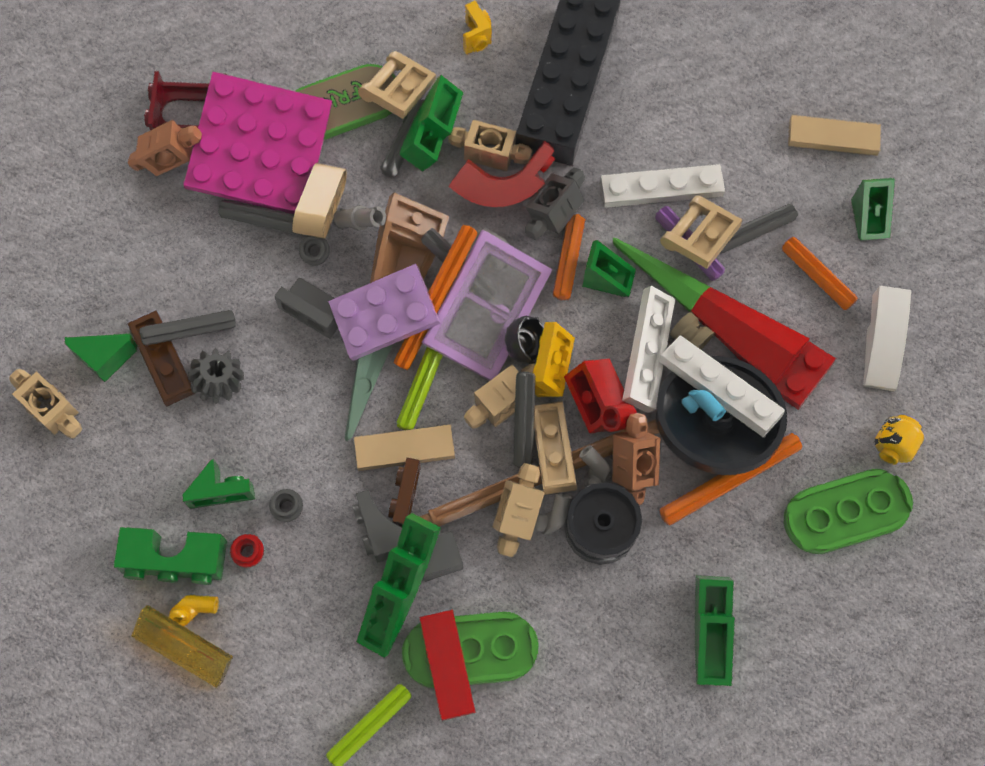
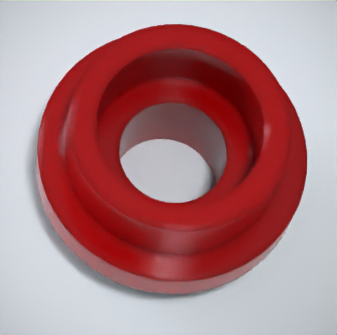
M243 534L233 541L230 548L231 558L240 567H253L262 560L264 545L257 536ZM245 547H253L254 551L251 556L244 557L242 555Z

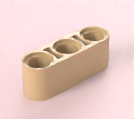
M319 163L314 164L294 213L292 226L294 233L322 239L326 238L345 189L346 169Z

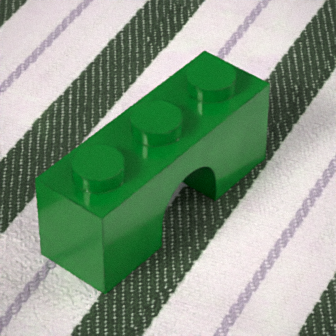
M120 527L114 568L124 574V578L144 580L145 575L157 576L159 581L172 583L178 582V577L191 578V583L210 585L212 580H222L227 540L222 534L187 532L186 544L183 550L175 556L163 557L160 553L161 536L154 529Z

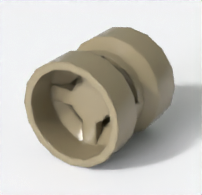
M689 312L674 326L669 335L675 340L681 335L702 350L715 333L707 326L700 327L698 318L692 312Z

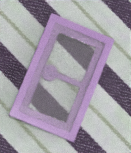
M481 230L437 313L441 324L429 328L422 343L489 381L499 374L509 355L504 340L508 326L515 319L526 315L529 316L552 269L485 230Z

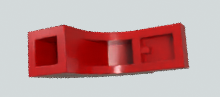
M544 141L519 172L505 177L488 174L468 159L448 187L464 199L482 206L505 207L520 203L534 195L545 184V180L537 173L539 170L545 173L554 162L555 158L552 156L554 148Z

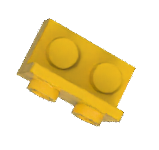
M545 322L543 333L540 337L537 361L533 368V373L536 376L535 395L537 397H563L566 383L564 376L568 373L575 337L557 322Z

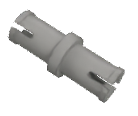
M357 205L351 209L337 210L333 219L338 228L365 230L368 227L383 226L386 222V213L381 207L367 208Z

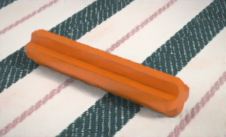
M580 214L573 215L565 228L553 289V297L560 301L571 298L585 225V218L581 217Z
M791 237L784 243L782 251L843 310H847L855 304L858 299L857 296L796 237Z

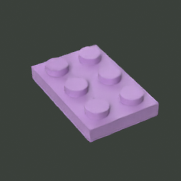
M416 264L328 301L347 353L352 361L441 324L419 267Z

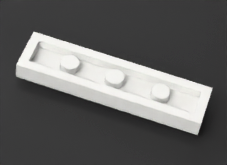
M720 164L601 175L600 178L604 208L692 200L695 196L703 198L723 197L725 193Z
M653 286L643 290L622 401L647 413L656 410L663 364L659 362V359L667 348L675 298Z
M681 335L660 356L659 362L697 390L710 392L726 411L763 438L785 412V409Z

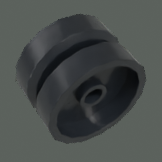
M608 482L591 484L579 491L570 504L565 523L567 542L573 552L587 562L598 565L614 563L627 555L639 536L642 525L640 506L633 495L619 485ZM598 520L605 521L606 527L599 525Z

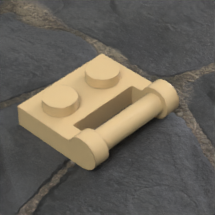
M393 51L386 58L385 65L370 82H365L359 88L358 94L364 101H373L404 119L433 85L436 74L403 54ZM401 70L384 91L380 89L394 71Z
M695 196L689 203L690 208L671 231H667L662 236L660 242L667 250L677 251L708 269L741 227L742 219L701 196ZM705 215V219L689 239L685 240L682 238L697 217Z

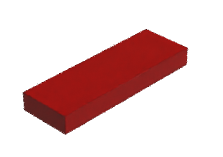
M453 609L419 617L441 721L475 714L476 711Z

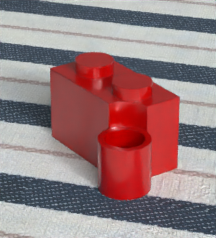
M610 358L583 361L564 376L589 434L626 430L630 414H635L637 411L634 406L622 401L624 388Z

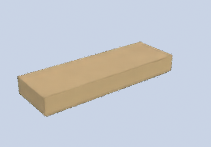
M791 115L789 120L788 146L877 156L880 152L881 124Z
M563 401L535 405L534 431L544 495L577 490Z
M451 424L354 437L358 471L405 465L406 457L418 459L420 463L455 459Z

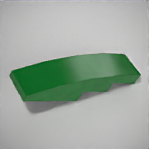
M413 513L405 517L397 546L390 550L382 578L373 586L356 643L384 658L388 656L418 592L441 527Z

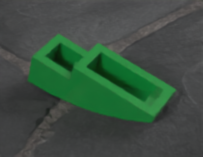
M442 75L436 79L420 106L399 154L422 172L437 162L443 140L452 133L464 93Z
M696 575L695 668L697 685L732 686L735 617L732 615L734 580L730 577Z

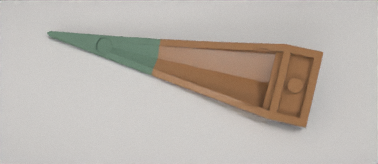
M394 192L389 196L385 210L386 222L383 226L379 227L370 283L413 264L419 267L424 280L435 255L421 242V238L431 228L435 229L444 238L449 216ZM392 345L357 359L345 441L350 440L354 435Z

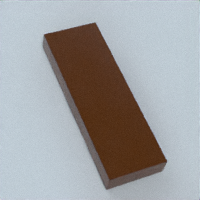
M157 310L127 324L165 406L168 407L195 393L191 390V382L188 380V375L172 341L147 346L143 345L141 341L140 328L163 323Z

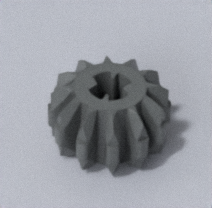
M216 347L212 355L202 350L200 359H193L191 361V370L188 372V380L192 382V392H201L200 398L202 401L206 400L209 396L213 397L215 404L219 402L221 396L230 401L232 392L239 393L241 390L240 382L244 379V372L240 369L241 362L239 359H231L229 350L223 355L219 354Z

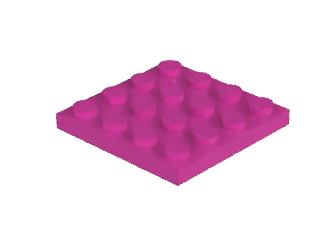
M212 71L198 126L202 137L200 142L193 146L184 181V189L294 214L313 166L319 162L332 100Z

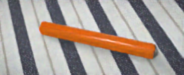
M462 225L428 292L436 313H438L477 237V231L468 225ZM429 329L404 339L394 359L395 365L405 370L410 369Z
M793 433L783 437L776 453L762 466L742 474L718 475L665 505L659 510L663 521L668 525L676 523L800 451L803 446L799 437Z

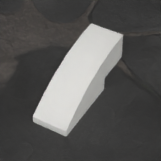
M879 286L872 295L871 324L867 328L863 387L889 391L897 390L908 331L911 290Z

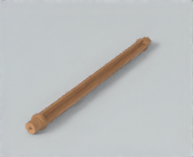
M656 419L648 422V433L652 435L659 433ZM613 435L589 445H592L603 458L613 454ZM588 445L571 452L574 470L587 465L580 458L579 454ZM541 471L539 474L538 483H534L533 487L542 484ZM516 474L437 508L430 509L427 514L420 517L437 526H442L499 502L506 480L518 483L520 478Z

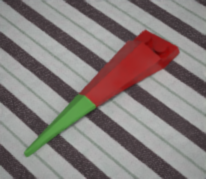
M613 238V245L653 278L689 312H692L705 327L707 326L713 331L714 335L739 360L763 372L775 384L783 400L797 410L801 408L835 363L836 358L809 341L810 338L617 238Z

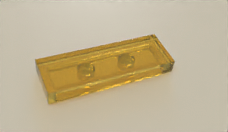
M149 605L140 611L131 637L215 688H218L223 683L233 659L232 655Z

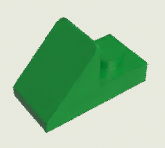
M211 459L183 493V502L189 509L255 500V490L250 479H245L243 476L227 477L224 479L225 482H221L219 466L214 459Z

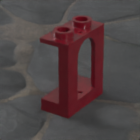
M154 71L153 83L148 85L150 108L145 110V126L152 130L167 123L162 117L164 107L172 101H205L209 83L163 82L160 72ZM178 125V126L183 129V128H186V127H188V126H196V127L198 128L199 125Z

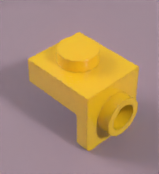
M476 0L466 4L465 22L470 31L463 34V50L466 54H470L474 51H482L491 44L492 27L487 11L485 9L481 10Z

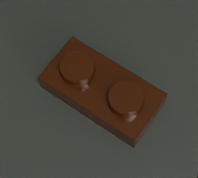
M407 457L405 466H399L395 486L400 487L397 499H391L388 517L393 518V523L401 528L403 527L405 517L412 512L421 470L420 460Z

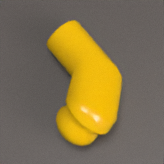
M187 595L183 597L169 613L168 621L170 625L175 628H181L187 625L199 613L216 614L219 605L218 597Z

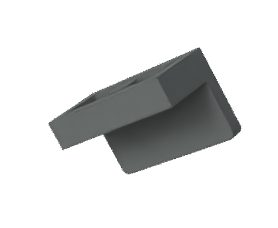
M298 278L289 291L281 286L274 297L279 309L327 338L331 339L338 329L328 302L335 298L304 279Z

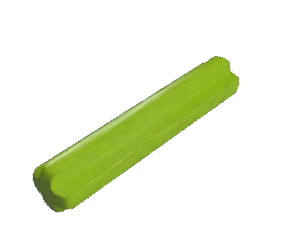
M428 346L397 419V427L402 430L414 429L443 356Z
M397 684L327 752L326 757L333 766H342L411 699V693L404 685Z

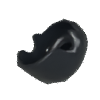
M522 316L515 319L506 330L504 339L506 350L511 358L517 362L534 364L537 361L540 347L539 341L544 329L538 317Z

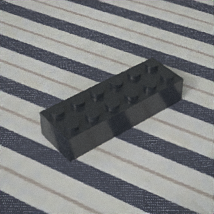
M559 0L516 132L515 144L521 143L529 146L532 149V156L543 142L546 141L554 148L552 154L555 158L554 162L573 166L618 20L621 0Z

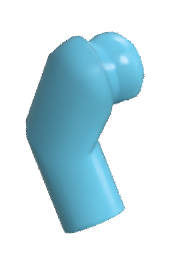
M691 390L688 392L689 395L682 399L683 406L690 413H695L700 407L713 421L719 420L726 413V409L706 390Z

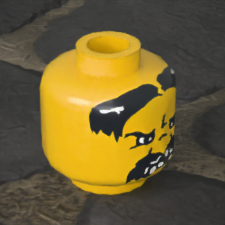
M898 415L897 417H890L885 420L874 441L882 460L896 465L898 462L908 463L914 459L925 438L918 421L906 415Z

